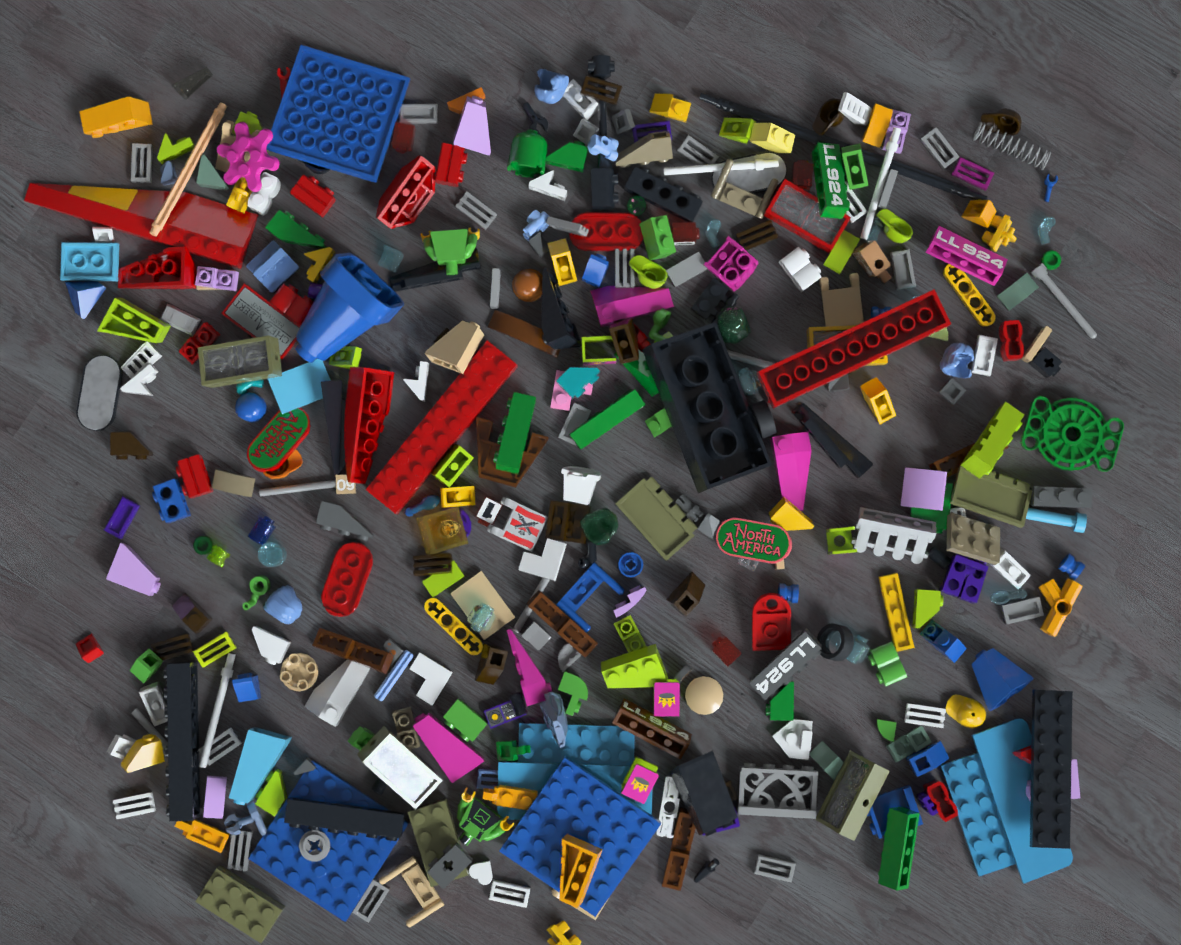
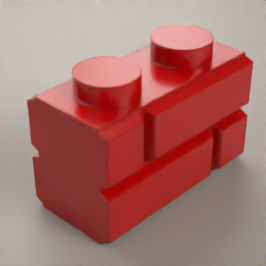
M448 143L441 144L435 176L437 184L458 187L459 182H463L464 171H461L462 165L467 163L468 158L465 148Z
M302 175L290 193L323 218L336 201L333 197L334 192L326 186L323 189L317 185L319 181L313 176L307 177Z
M198 454L177 461L176 472L178 477L183 479L182 490L185 496L188 495V498L192 499L213 492L202 455Z

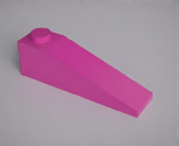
M606 286L590 291L600 327L612 325L615 321L627 318L633 319L655 313L662 308L669 309L674 307L669 288H615V286Z
M808 432L772 437L770 441L781 499L783 497L787 498L802 511L804 509L812 451Z
M512 629L507 630L512 652L516 659L517 671L521 677L520 683L527 706L545 701L544 694L553 692L550 682L546 683L545 678Z

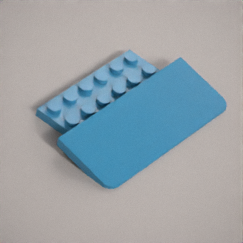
M1014 719L972 734L977 753L940 765L951 799L957 807V817L978 876L1016 864L1021 881L1024 884L1065 868L1072 863L1073 854L1071 849L1030 847V801L1026 796V786H1028L1027 781L1031 779V764L1013 754L1014 751L1032 744V735L1025 720Z
M519 723V746L530 745L531 753L518 755V762H498V786L505 785L537 790L538 795L566 756L621 794V784L634 761L635 735L618 726L568 724L565 746L560 748L552 736V731L548 729L546 724ZM652 790L644 804L623 795L652 815ZM497 806L498 814L503 819L508 816L509 820H521L527 811Z

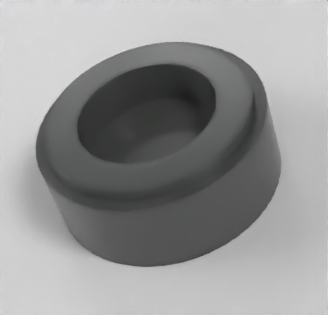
M685 664L674 676L675 679L680 683L690 673L692 668Z

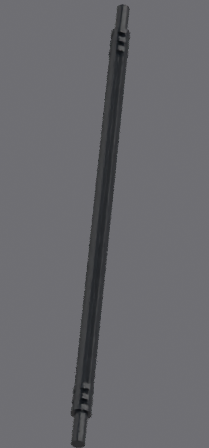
M701 92L699 98L701 101L715 105L720 110L745 119H753L756 123H773L794 134L795 137L814 144L818 142L839 144L840 152H842L841 147L851 145L826 135H818L815 131L721 97L718 99ZM861 148L864 162L882 167L884 156ZM895 160L891 161L889 171L890 169L896 170L899 175L965 199L967 197L974 200L987 199V196L974 192L964 185Z

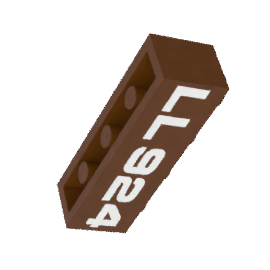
M625 698L616 711L612 724L679 759L682 758L687 750L692 737L691 733L659 716H654L653 713Z

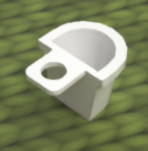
M567 466L562 468L561 473L564 474L563 500L588 505L591 501L596 482L601 479V473L584 467Z

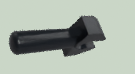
M525 102L522 107L532 121L529 129L538 132L537 134H540L537 130L538 123L544 127L547 133L548 121L546 118H538L530 104Z

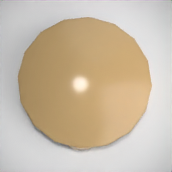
M291 654L282 663L280 679L291 690L305 691L316 682L318 666L314 659L307 654Z
M697 677L686 688V703L692 711L698 714H711L719 709L723 702L722 687L711 677Z

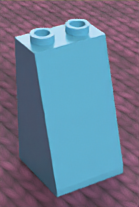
M257 727L248 730L229 795L230 799H234V803L245 805V803L254 800L292 737Z

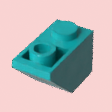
M570 367L556 380V383L572 399L575 396L579 398L586 391L584 387L588 383L592 385L600 378L598 376L600 370L598 368Z

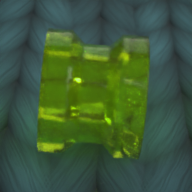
M214 545L212 547L213 551L207 556V559L223 568L225 565L224 561L231 554Z

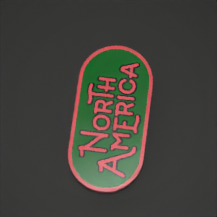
M730 518L719 526L716 533V541L720 550L734 557L775 564L786 558L792 549V540L788 532L774 524Z

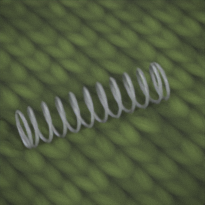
M982 122L979 123L973 136V141H975L980 135L979 143L982 144L987 138L986 146L989 147L994 141V150L997 149L1001 143L1000 153H1002L1007 148L1008 156L1014 150V159L1017 158L1021 153V162L1024 161L1028 156L1027 164H1031L1034 160V167H1037L1041 163V170L1044 169L1049 160L1051 154L1050 151L1047 153L1048 150H1046L1041 160L1036 165V160L1041 147L1038 148L1036 154L1029 162L1030 154L1034 144L1031 145L1026 156L1022 159L1023 152L1027 144V141H1025L1021 150L1015 157L1020 138H1018L1013 149L1008 154L1010 144L1013 139V135L1010 137L1008 143L1002 150V145L1007 133H1004L1000 142L995 147V143L1000 130H997L995 136L988 144L989 137L993 129V126H991L985 138L981 142L986 123L983 125L982 128Z

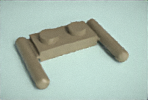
M727 159L711 197L762 219L778 185V180L775 178L771 180L764 197L761 198L725 182L734 163L732 159Z

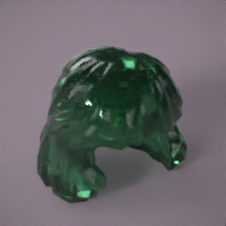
M727 307L718 315L717 325L725 343H739L751 333L749 322L740 307Z
M601 508L593 513L586 514L580 521L585 537L599 546L609 543L619 526L617 515L608 508Z

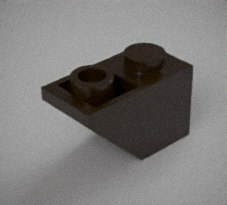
M110 432V455L116 456V460H128V456H135L136 460H147V456H153V452L134 433Z
M691 572L666 600L679 613L687 617L699 604L705 584Z
M484 643L475 681L494 685L504 670L508 651L503 647Z

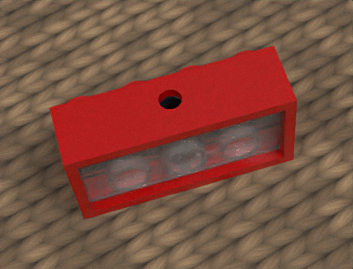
M786 179L782 182L764 214L768 219L829 254L851 218L846 214L842 219L820 217L818 198Z

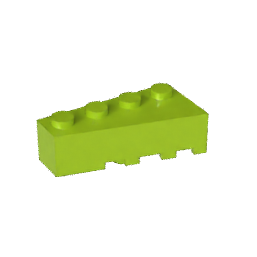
M1005 401L997 409L961 463V466L979 479L985 474L988 476L993 470L995 463L1004 453V448L1012 441L1013 433L1017 432L1023 424L1021 420L1024 414Z

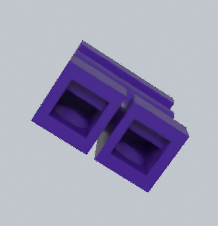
M957 553L952 555L939 591L972 604L977 603L989 567L986 566L987 562L977 559L972 561L967 556Z

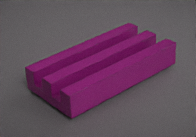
M959 157L951 175L986 191L994 172ZM961 163L988 175V178L960 166ZM959 170V171H961V172H963V173H966V174H968V175H970V176H972V177H974V178H976V179H978V180H981V181L985 182V184H983V183H981V182H978V181H976V180H974V179H972V178H970V177H968V176H966V175H963V174H961V173H959V172H957V171Z

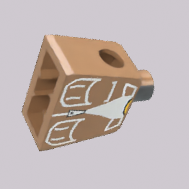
M875 240L866 241L853 251V256L869 277L877 276L882 284L892 278L886 270L891 265Z

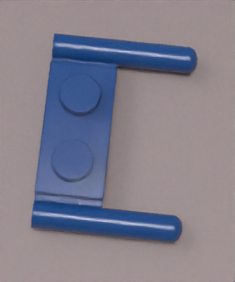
M595 562L556 604L585 632H589L591 626L576 611L604 581L619 595L624 593V589Z

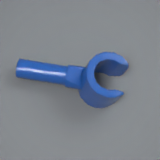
M1050 174L1044 180L1047 186L1045 202H1049L1052 187L1058 181L1057 175L1054 177V182L1049 180Z

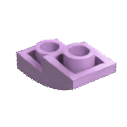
M893 110L882 150H886L887 141H890L893 128L896 127L900 128L901 132L897 141L898 148L894 153L901 154L911 114Z
M198 266L195 285L236 291L239 272Z
M639 585L630 589L631 594L627 595L630 602L626 603V601L616 604V609L613 610L615 616L618 617L630 610L647 591L646 588H641Z
M207 776L203 817L223 819L227 777Z

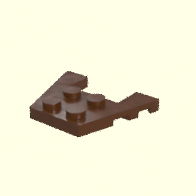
M477 417L479 478L516 488L547 443L549 437L532 433L528 449L523 453L518 474L498 470L493 459L495 451H499L501 445L489 441L494 422Z

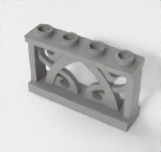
M744 763V766L739 767L737 813L739 815L816 819L818 771L814 770L812 766H802V769H794L793 765H783V768H775L774 764H763V767H756L755 763ZM751 773L758 775L757 781L751 779L752 783L757 786L755 789L749 787L746 783V777ZM762 773L772 774L764 779V775ZM785 774H795V775L793 776V778H792V780H791V779L788 778ZM801 776H806L810 780L809 788L804 791H799L798 789L805 784V782L802 784L798 782ZM777 779L783 781L793 792L782 798L779 807H775L772 797L763 792L770 783ZM744 788L753 792L748 805H743ZM811 792L809 809L805 807L802 795ZM760 795L765 796L768 799V803L766 805L761 804V800L763 798L759 797ZM795 797L796 799L791 800L793 801V806H787V799Z

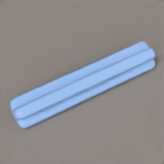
M405 650L374 694V697L379 701L385 699L414 655L410 651Z

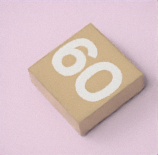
M335 475L336 494H356V483L348 482L347 475Z

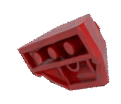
M419 155L402 167L381 196L376 218L390 229L414 223L435 193V166Z

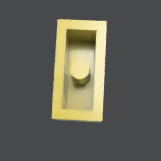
M754 123L750 142L774 153H791L795 135L773 123Z

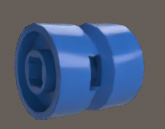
M626 553L619 559L618 569L626 577H635L643 569V560L636 553Z

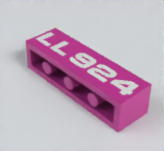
M938 226L926 250L927 254L993 286L1001 277L1008 260L941 226Z

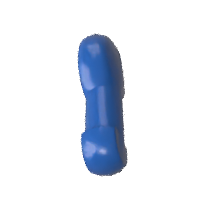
M428 495L420 503L407 507L405 514L413 516V514L423 509H434L439 504L440 498L437 495Z

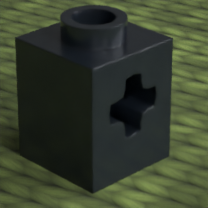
M1046 347L1040 349L1032 361L1029 362L1045 378L1051 375L1054 377L1060 371L1059 365L1062 363ZM1048 360L1049 367L1046 368L1044 365L1046 364L1045 361Z

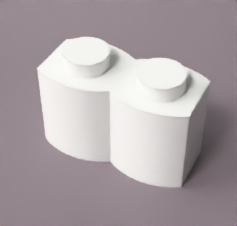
M267 172L260 176L262 182L260 191L252 192L248 199V207L263 216L269 212L272 206V199L278 194L281 186L279 179Z
M797 247L781 259L779 264L802 293L821 278V270L816 264H811L808 259L810 256L805 249Z

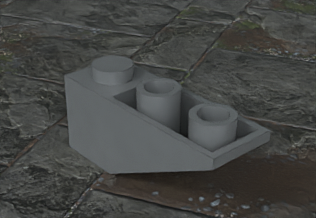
M321 501L316 523L320 524L321 529L331 531V528L339 529L338 533L349 536L351 532L358 534V539L368 541L369 537L374 538V535L343 506Z

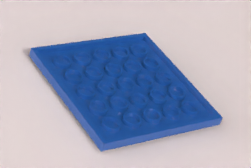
M300 45L271 129L273 139L268 143L266 150L377 183L410 78Z
M565 756L504 842L499 852L560 893L562 838L569 834L603 849L583 903L580 905L581 908L596 917L657 831L661 821Z
M314 760L312 762L316 768L313 771L303 773L288 798H301L391 811ZM286 800L268 827L267 834L261 838L248 859L346 922L397 841L386 840L385 836L368 838L364 833H358V836L348 835L347 831L339 830V833H331L327 831V828H320L319 831L325 833L330 839L331 848L324 859L315 862L309 861L300 853L299 842L301 837L311 830L305 825L295 828L290 827L289 823H284L287 806ZM404 820L403 832L409 824L406 820ZM320 839L316 842L310 841L312 844L310 852L314 849H320L318 846Z

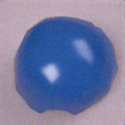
M248 392L242 394L236 400L235 412L245 421L256 422L261 420L266 414L267 406L264 399L255 393Z

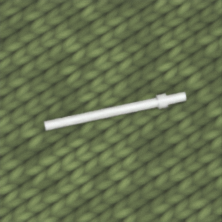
M894 127L890 141H887L885 148L887 151L861 232V239H868L893 154L898 148L897 141L901 132L900 128Z
M763 158L748 162H734L731 170L755 169L757 171L763 170V168L779 167L778 159L763 160ZM725 163L664 168V175L722 171Z
M228 653L225 667L222 668L220 674L222 678L199 767L206 768L229 678H232L234 670H232L235 654Z

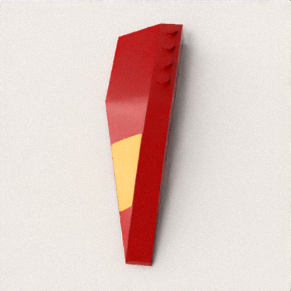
M30 183L24 199L25 202L101 226L112 227L114 230L168 247H187L190 254L238 269L242 268L259 216L247 211L244 214L225 204L182 192L162 231L155 237L149 233L152 228L151 225L164 205L170 191Z

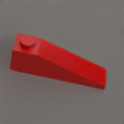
M168 247L161 253L152 254L147 259L140 262L136 261L120 268L118 271V288L196 289L197 269L187 247Z

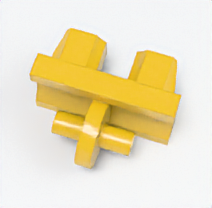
M244 177L239 178L235 183L226 206L245 214L248 207V199L253 191L248 188L247 180Z
M1006 214L1004 217L995 215L990 223L992 227L997 228L995 234L986 231L982 237V241L989 245L990 249L994 252H997L1001 244L1007 246L1008 242L1014 243L1017 239L1013 235L1015 229L1010 227L1012 224L1011 217Z
M564 920L546 929L552 936L547 940L550 945L581 944V940L575 934L568 940L563 935L570 929Z

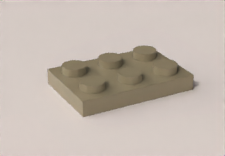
M950 513L947 515V551L996 565L1000 563V527Z

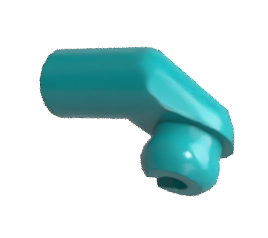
M264 379L237 384V393L245 394L251 386L263 388Z

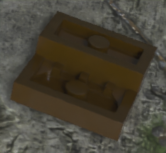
M550 500L545 538L586 544L591 506Z

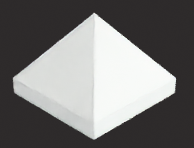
M92 227L95 242L115 243L112 227Z

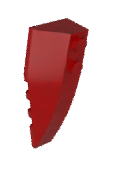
M350 367L344 421L345 463L347 481L350 483L366 484L373 462L371 458L373 452L377 450L379 444L377 440L379 434L383 432L385 416H388L390 411L394 372L365 367Z

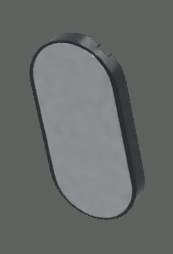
M770 151L733 158L734 162H748L762 158L763 160L778 159L779 167L763 168V170L757 171L755 169L730 170L725 182L752 194L767 191L773 178L778 180L777 187L782 184L787 175V166L780 155ZM721 171L713 172L712 174L713 188L716 185V182L721 174Z
M98 355L91 358L83 370L76 414L80 424L92 431L104 430L114 422L116 417L123 372L119 363L110 356Z

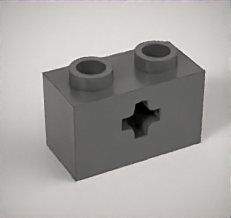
M457 842L454 845L450 843L442 851L444 855L440 859L436 857L428 864L430 869L427 873L442 889L451 883L473 860ZM445 860H446L447 862L452 861V862H453V864H452V867H453V868H451L450 866L446 868V867H445V864H446Z

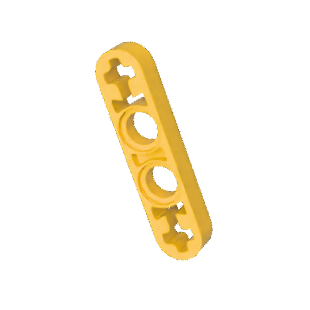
M948 264L943 270V275L980 326L988 327L992 325L996 318L988 303L964 271ZM949 267L951 269L955 268L957 270L955 272L957 278L960 276H962L963 278L959 279L956 283H954L953 281L956 280V278L953 274H948V272L950 271ZM959 283H967L969 286L968 291L961 292L958 288ZM973 297L978 298L980 301V305L977 308L970 305V299ZM984 306L985 309L982 310V312L985 315H990V322H983V314L981 312L977 314L976 311L980 310Z
M430 598L425 602L424 608L427 614L470 655H478L482 652V641L440 600ZM429 602H437L438 604L436 607L440 611L442 610V608L445 609V611L439 615L438 619L435 617V615L438 614L435 610L429 611ZM445 614H449L452 617V623L448 626L444 625L441 620ZM458 628H464L466 631V636L463 639H459L455 635V631ZM471 635L473 638L470 640L473 643H479V651H471V645L468 642L464 645L462 642Z

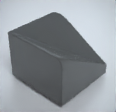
M540 232L529 240V245L539 258L549 253L548 244Z
M848 374L829 382L828 391L848 390Z

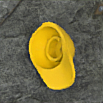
M955 694L947 701L946 713L962 726L973 729L984 723L986 710L977 700Z

